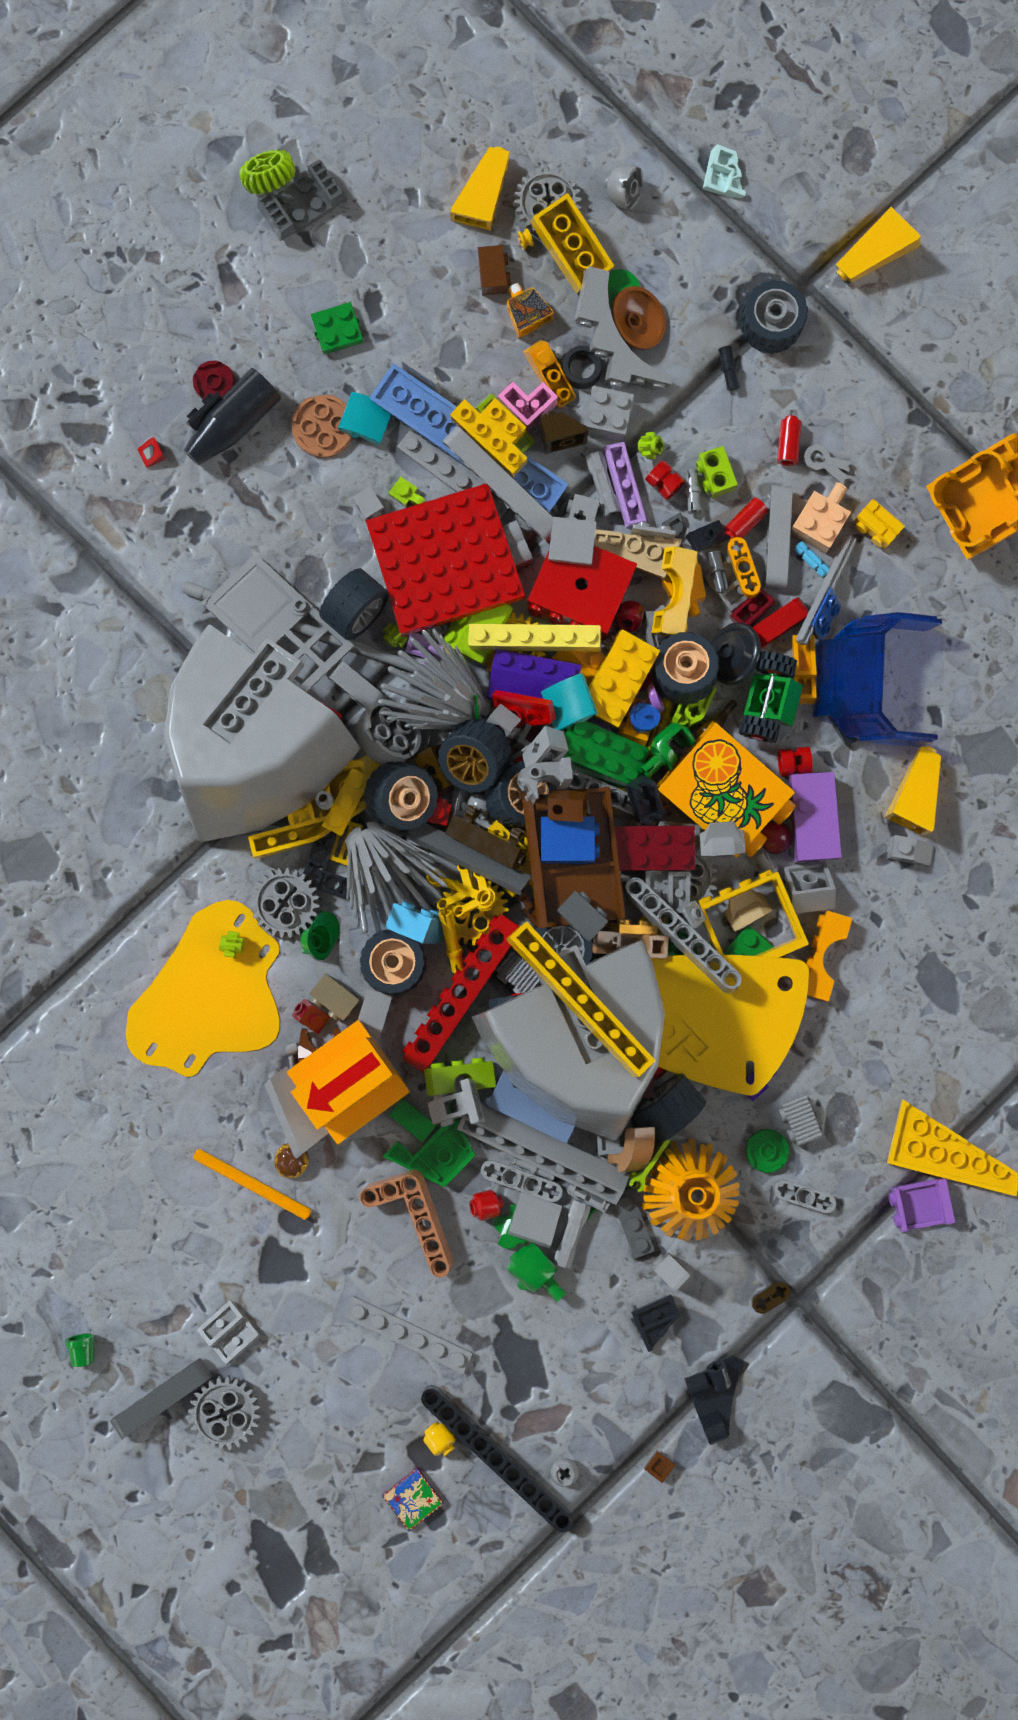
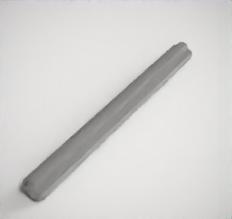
M851 535L845 536L796 637V642L800 645L808 644L814 632L811 624L829 588L832 587L834 590L857 542Z

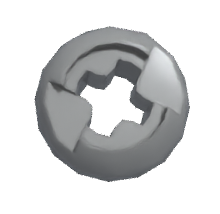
M482 792L475 793L468 800V805H475L481 808L478 817L485 819L490 816V813L485 806L484 795L481 794Z
M561 1458L552 1465L551 1477L557 1485L568 1487L577 1481L579 1469L573 1460ZM569 1468L570 1475L561 1477L560 1469L565 1470Z

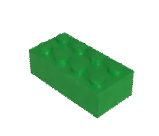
M588 721L575 723L563 730L568 747V752L563 758L570 757L572 769L626 791V784L641 776L642 771L640 767L645 764L650 748Z

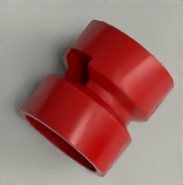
M662 460L650 471L645 480L653 488H658V493L667 501L677 493L685 483V480L677 472L673 473V468L665 460Z
M797 747L795 751L791 748L778 749L780 776H790L795 772L798 774L812 773L813 763L810 747Z

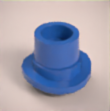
M647 703L633 706L630 712V720L634 730L638 733H647L653 730L660 721L658 709Z

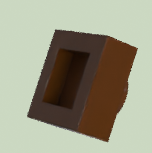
M656 1450L645 1465L644 1470L663 1483L675 1467V1463Z

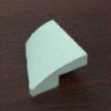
M718 144L712 149L703 185L704 190L729 197H745L746 191L742 190L740 182L742 174L737 165L738 157L736 151Z

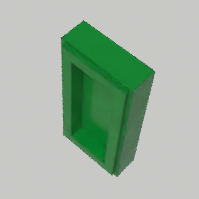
M404 1098L389 1114L421 1142H424L437 1126Z

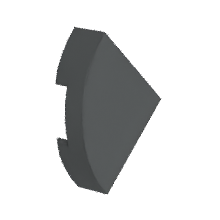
M681 512L662 523V526L671 527V530L676 531L675 538L680 536L683 529V516Z

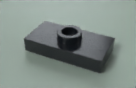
M720 520L691 531L685 536L692 549L697 551V553L723 543L730 538L724 534L726 531Z

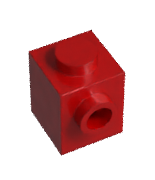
M437 799L436 809L432 817L427 820V824L448 828L447 824L451 810V804H447L448 800Z

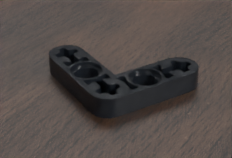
M331 831L330 835L333 837L328 839L325 844L330 846L329 850L317 847L318 843L323 844V837L315 841L303 874L313 873L314 867H310L311 863L322 867L321 871L319 869L316 870L318 880H314L310 886L313 888L318 887L319 890L346 899L347 890L343 889V894L339 892L343 887V881H347V878L326 871L336 840V833ZM317 851H323L326 855L325 860L321 863L314 860V854ZM330 878L338 879L339 886L337 889L330 890L327 887V881Z

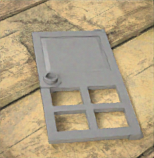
M257 554L252 556L211 596L209 595L201 602L203 607H206L254 653L266 638L278 643L286 636L299 648L293 654L294 657L300 659L305 654L319 667L301 685L295 679L292 681V683L306 693H309L310 689L355 647L350 640H345L320 618L319 611ZM307 614H310L323 627L304 644L290 630ZM329 632L342 646L324 662L310 648Z

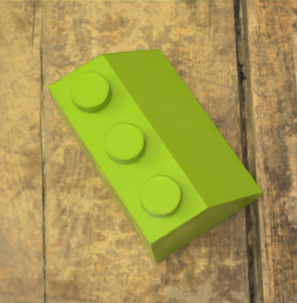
M504 605L452 621L444 636V640L452 646L456 654L455 646H457L464 659L485 665L492 650L470 649L468 646L469 624H506L513 608L509 605Z

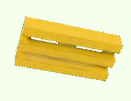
M350 821L345 839L353 831L354 827L357 828L359 826L362 830L363 825ZM336 835L329 860L347 866L348 855L346 860H343L347 846L345 839L338 858L334 857L341 836Z

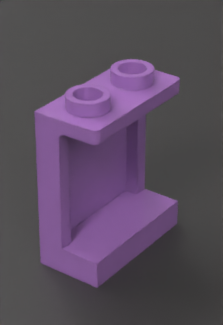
M945 1178L890 1187L891 1193L888 1194L889 1202L895 1208L896 1215H893L895 1227L899 1228V1231L904 1233L908 1232V1230L932 1225L955 1223L947 1180Z

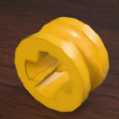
M528 228L524 229L523 233L517 232L518 240L523 250H526L527 246H534Z

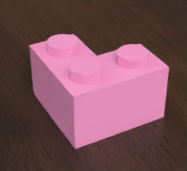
M512 382L498 395V400L527 427L526 431L529 432L540 422V417H543L545 413L550 412L557 406L558 396L544 382L529 396Z

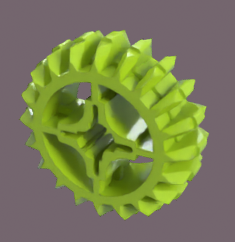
M271 149L270 151L257 154L255 157H250V160L245 161L244 165L240 167L239 174L241 183L246 191L250 194L258 195L261 193L264 195L266 192L271 193L280 187H285V184L289 183L295 176L296 169L290 153L286 152V150L276 149L274 151Z

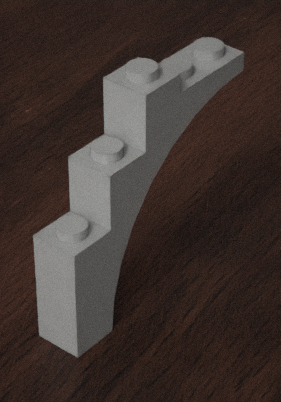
M589 266L584 271L574 321L579 322L582 327L592 328L594 326L590 352H594L595 356L600 358L610 356L605 382H609L610 386L615 388L626 386L630 379H632V383L644 385V383L652 384L653 388L659 390L669 387L672 384L673 376L658 371L643 362L631 351L620 336L609 307V271Z

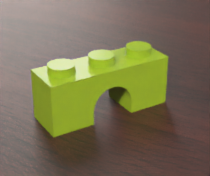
M485 1057L474 1058L470 1064H465L464 1060L451 1061L452 1066L444 1067V1063L431 1064V1069H424L427 1096L455 1093L454 1082L458 1075H462L465 1079L475 1080L477 1089L496 1087L493 1061H485Z

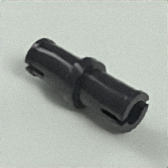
M732 346L720 347L718 351L722 363L721 373H724L727 391H733L740 388L736 372L738 367L734 363Z

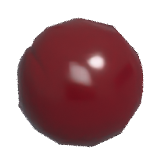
M771 820L760 831L767 838L762 847L768 853L779 854L785 852L791 845V831L783 822L778 825L774 820Z

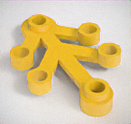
M457 864V869L460 871L463 884L449 878H443L431 870L432 873L447 884V888L458 892L447 898L439 899L437 902L439 910H445L446 913L448 909H451L452 905L471 897L474 900L464 905H457L453 909L454 916L462 920L467 917L468 912L478 907L487 910L495 904L497 896L492 889L488 888L487 878L473 872L479 886V890L473 888L470 876L471 870L463 869V866ZM429 875L426 876L427 882L433 887H441Z

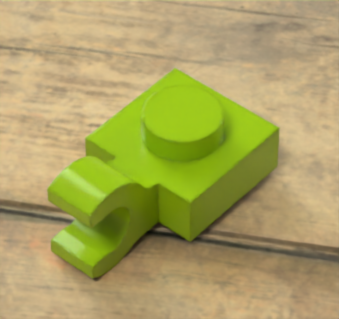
M401 476L388 493L390 497L405 507L409 503L417 505L426 501L422 496L416 494L418 488Z

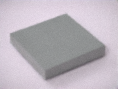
M553 517L548 561L591 566L596 522Z
M521 1192L508 1234L550 1248L562 1206Z

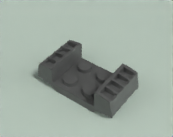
M321 160L307 166L308 175L275 196L272 192H266L258 198V209L280 241L302 231L330 213L337 205L347 199Z

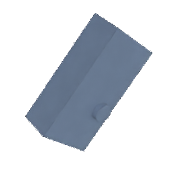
M502 1072L487 1106L569 1144L576 1126L555 1119L521 1090L514 1088L505 1072Z

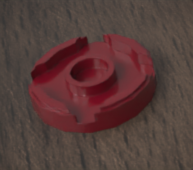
M217 360L201 364L193 375V387L202 400L210 392L213 395L218 392L222 397L235 384V377L230 367Z

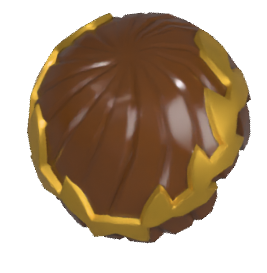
M284 1143L275 1154L274 1166L277 1172L285 1178L299 1177L306 1171L305 1169L309 1164V1154L307 1151L296 1159L288 1143Z

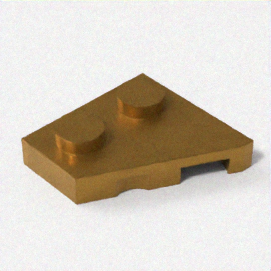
M617 919V923L608 922L601 930L616 933L657 935L658 926L649 925L650 921L636 920V924H630L631 920Z

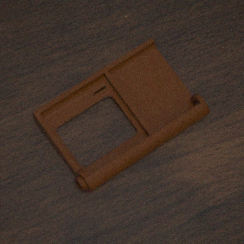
M610 786L588 789L591 817H595V823H599V836H595V845H599V858H595V864H542L541 817H547L546 811H536V804L532 805L530 800L526 801L525 796L522 797L538 929L570 925L557 913V909L574 891L578 894L581 891L584 892L591 899L589 904L594 909L600 907L608 915L605 918L606 920L626 918ZM538 791V798H548L549 795H550V794H544V795H543V794H539V791Z

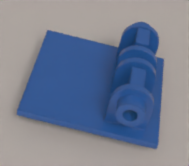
M832 587L829 588L811 624L814 629L812 635L816 633L820 641L829 634L831 622L834 617L838 616L841 609V604Z

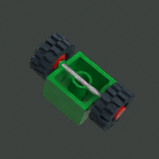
M761 651V658L756 670L762 674H754L744 711L745 716L742 718L739 729L740 735L749 737V739H755L756 741L776 743L781 725L793 727L803 689L802 684L793 680L798 662L795 658L773 651Z

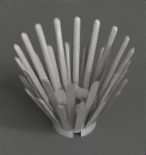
M433 629V634L442 645V650L427 631L422 630V634L442 660L440 662L415 638H410V642L425 656V663L446 682L407 653L400 650L398 655L419 670L414 671L413 674L424 683L392 666L388 667V671L431 695L412 687H406L404 691L385 683L381 684V688L439 709L435 710L406 702L398 703L385 699L378 700L382 705L408 710L409 713H412L381 711L380 714L394 716L388 717V720L425 723L405 725V727L413 729H455L466 720L475 719L474 695H478L479 718L481 714L487 717L491 706V700L487 699V695L482 692L459 648L455 646L456 654L452 646L446 643L442 635H439L435 629Z
M377 821L366 823L368 828L363 831L358 826L345 839L348 850L346 900L348 902L350 898V908L355 910L357 928L360 926V909L365 934L368 932L361 874L376 933L381 932V926L377 914L379 905L375 894V886L387 917H389L391 912L390 905L393 906L395 903L389 887L399 903L402 904L405 901L395 882L406 897H410L412 893L423 909L429 911L431 909L405 874H408L418 885H423L437 899L442 898L441 894L398 852L442 887H447L444 881L431 872L433 870L441 877L446 878L445 874L430 864L434 863L433 860L427 857L430 854L385 830L382 823Z

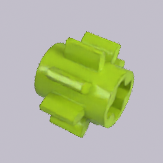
M647 432L646 436H641V439L638 441V451L641 453V456H646L647 459H656V455H661L664 450V441L655 432Z
M389 622L383 629L385 633L383 639L392 648H395L397 645L402 648L408 642L406 636L401 637L397 622L394 626Z
M228 931L227 935L221 936L219 951H224L225 957L236 958V953L242 954L244 938L239 937L240 933Z

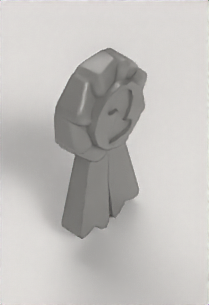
M820 444L807 448L803 457L807 468L815 471L824 469L838 483L844 485L845 480L849 478L845 473L850 471L849 465L851 462L830 457L827 448Z

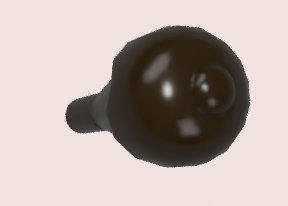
M731 699L720 712L707 721H702L696 729L697 737L705 731L712 721L723 728L728 715L737 706V702Z

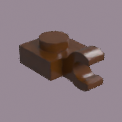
M524 891L521 895L516 894L515 896L525 905L521 912L536 927L537 919L534 899L532 900Z

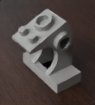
M568 757L561 758L560 762L533 763L522 769L518 775L517 782L520 789L527 794L525 796L526 801L530 800L532 805L536 804L535 801L538 799L537 785L539 783L549 782L556 787V790L567 789L573 779L571 759Z
M469 1078L461 1080L463 1092L449 1096L447 1094L434 1096V1101L428 1103L433 1124H441V1127L454 1124V1119L469 1115L471 1124L479 1125L485 1123L475 1080ZM456 1100L459 1111L451 1113L450 1102Z

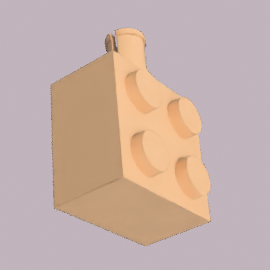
M836 482L828 498L814 491L793 525L790 534L826 554L851 513L839 505L843 495L848 490L847 487Z

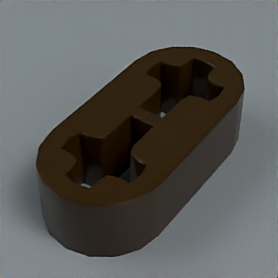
M782 1281L773 1282L752 1297L751 1306L757 1313H767L789 1298L790 1288ZM777 1286L781 1288L785 1287V1290L783 1291V1297L776 1295L772 1298L771 1295L777 1292ZM768 1297L770 1298L768 1301L764 1303L766 1306L765 1308L762 1309L760 1306L756 1307V1305L758 1304V1298H761L762 1300H765Z

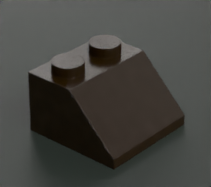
M551 411L540 417V434L546 454L587 444L589 430L586 425L562 412L556 413Z

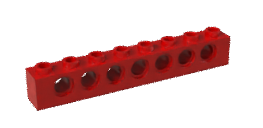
M501 913L499 917L494 915L488 924L491 929L487 935L482 933L476 942L479 945L474 953L470 951L463 961L466 963V966L462 971L460 969L456 971L451 979L454 981L451 988L446 987L439 996L442 1001L438 1007L433 1005L427 1014L430 1018L425 1025L423 1023L420 1024L414 1033L417 1035L413 1043L409 1041L402 1052L405 1055L402 1059L422 1073H424V1069L429 1068L510 949L511 945L506 939L520 925ZM496 931L504 935V941L501 944H496L492 940V935ZM482 950H489L491 952L492 958L489 962L481 960L480 953ZM470 968H476L479 971L478 979L472 980L469 978L468 970ZM458 986H464L467 989L466 997L460 998L456 995V988ZM446 1004L454 1006V1015L448 1016L444 1013L443 1008ZM439 1022L443 1027L442 1032L439 1034L434 1033L431 1029L432 1023ZM421 1040L429 1042V1051L424 1052L420 1049L419 1043Z

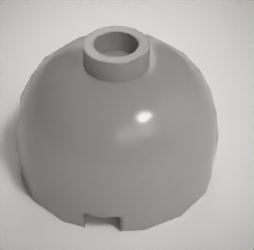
M628 164L617 166L607 176L605 181L608 197L616 206L632 209L636 206L640 198V194H637L638 188L643 187L642 169L636 165Z

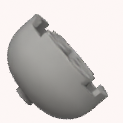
M374 702L361 714L357 722L356 735L361 749L370 759L379 764L406 761L420 747V729L405 727L406 724H414V722L388 720V717L394 716L380 714L381 711L411 714L408 710ZM409 733H411L410 743H409V745H408V740H407V739H408Z

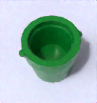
M78 1334L65 1339V1346L68 1350L72 1367H83L94 1363V1334Z

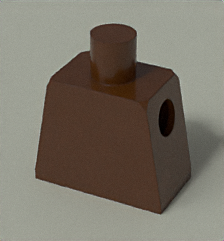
M588 789L552 790L548 798H538L536 800V811H548L549 820L583 822L588 812Z

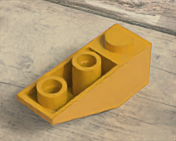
M540 340L523 351L540 382H544L558 396L557 407L559 409L577 398L548 342Z

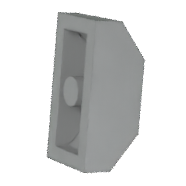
M734 821L710 823L704 832L699 833L701 856L745 853L744 830L739 829Z

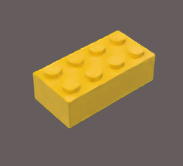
M568 193L533 216L529 221L576 294L581 291L584 271L589 266L610 271L614 267L613 262Z
M623 629L618 632L589 686L598 712L594 717L614 728H619L660 652L659 649Z

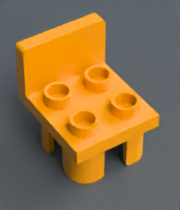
M1013 433L986 450L978 452L968 461L950 472L948 471L940 475L926 486L934 505L941 512L953 539L958 543L967 560L976 557L1018 532L1017 433Z

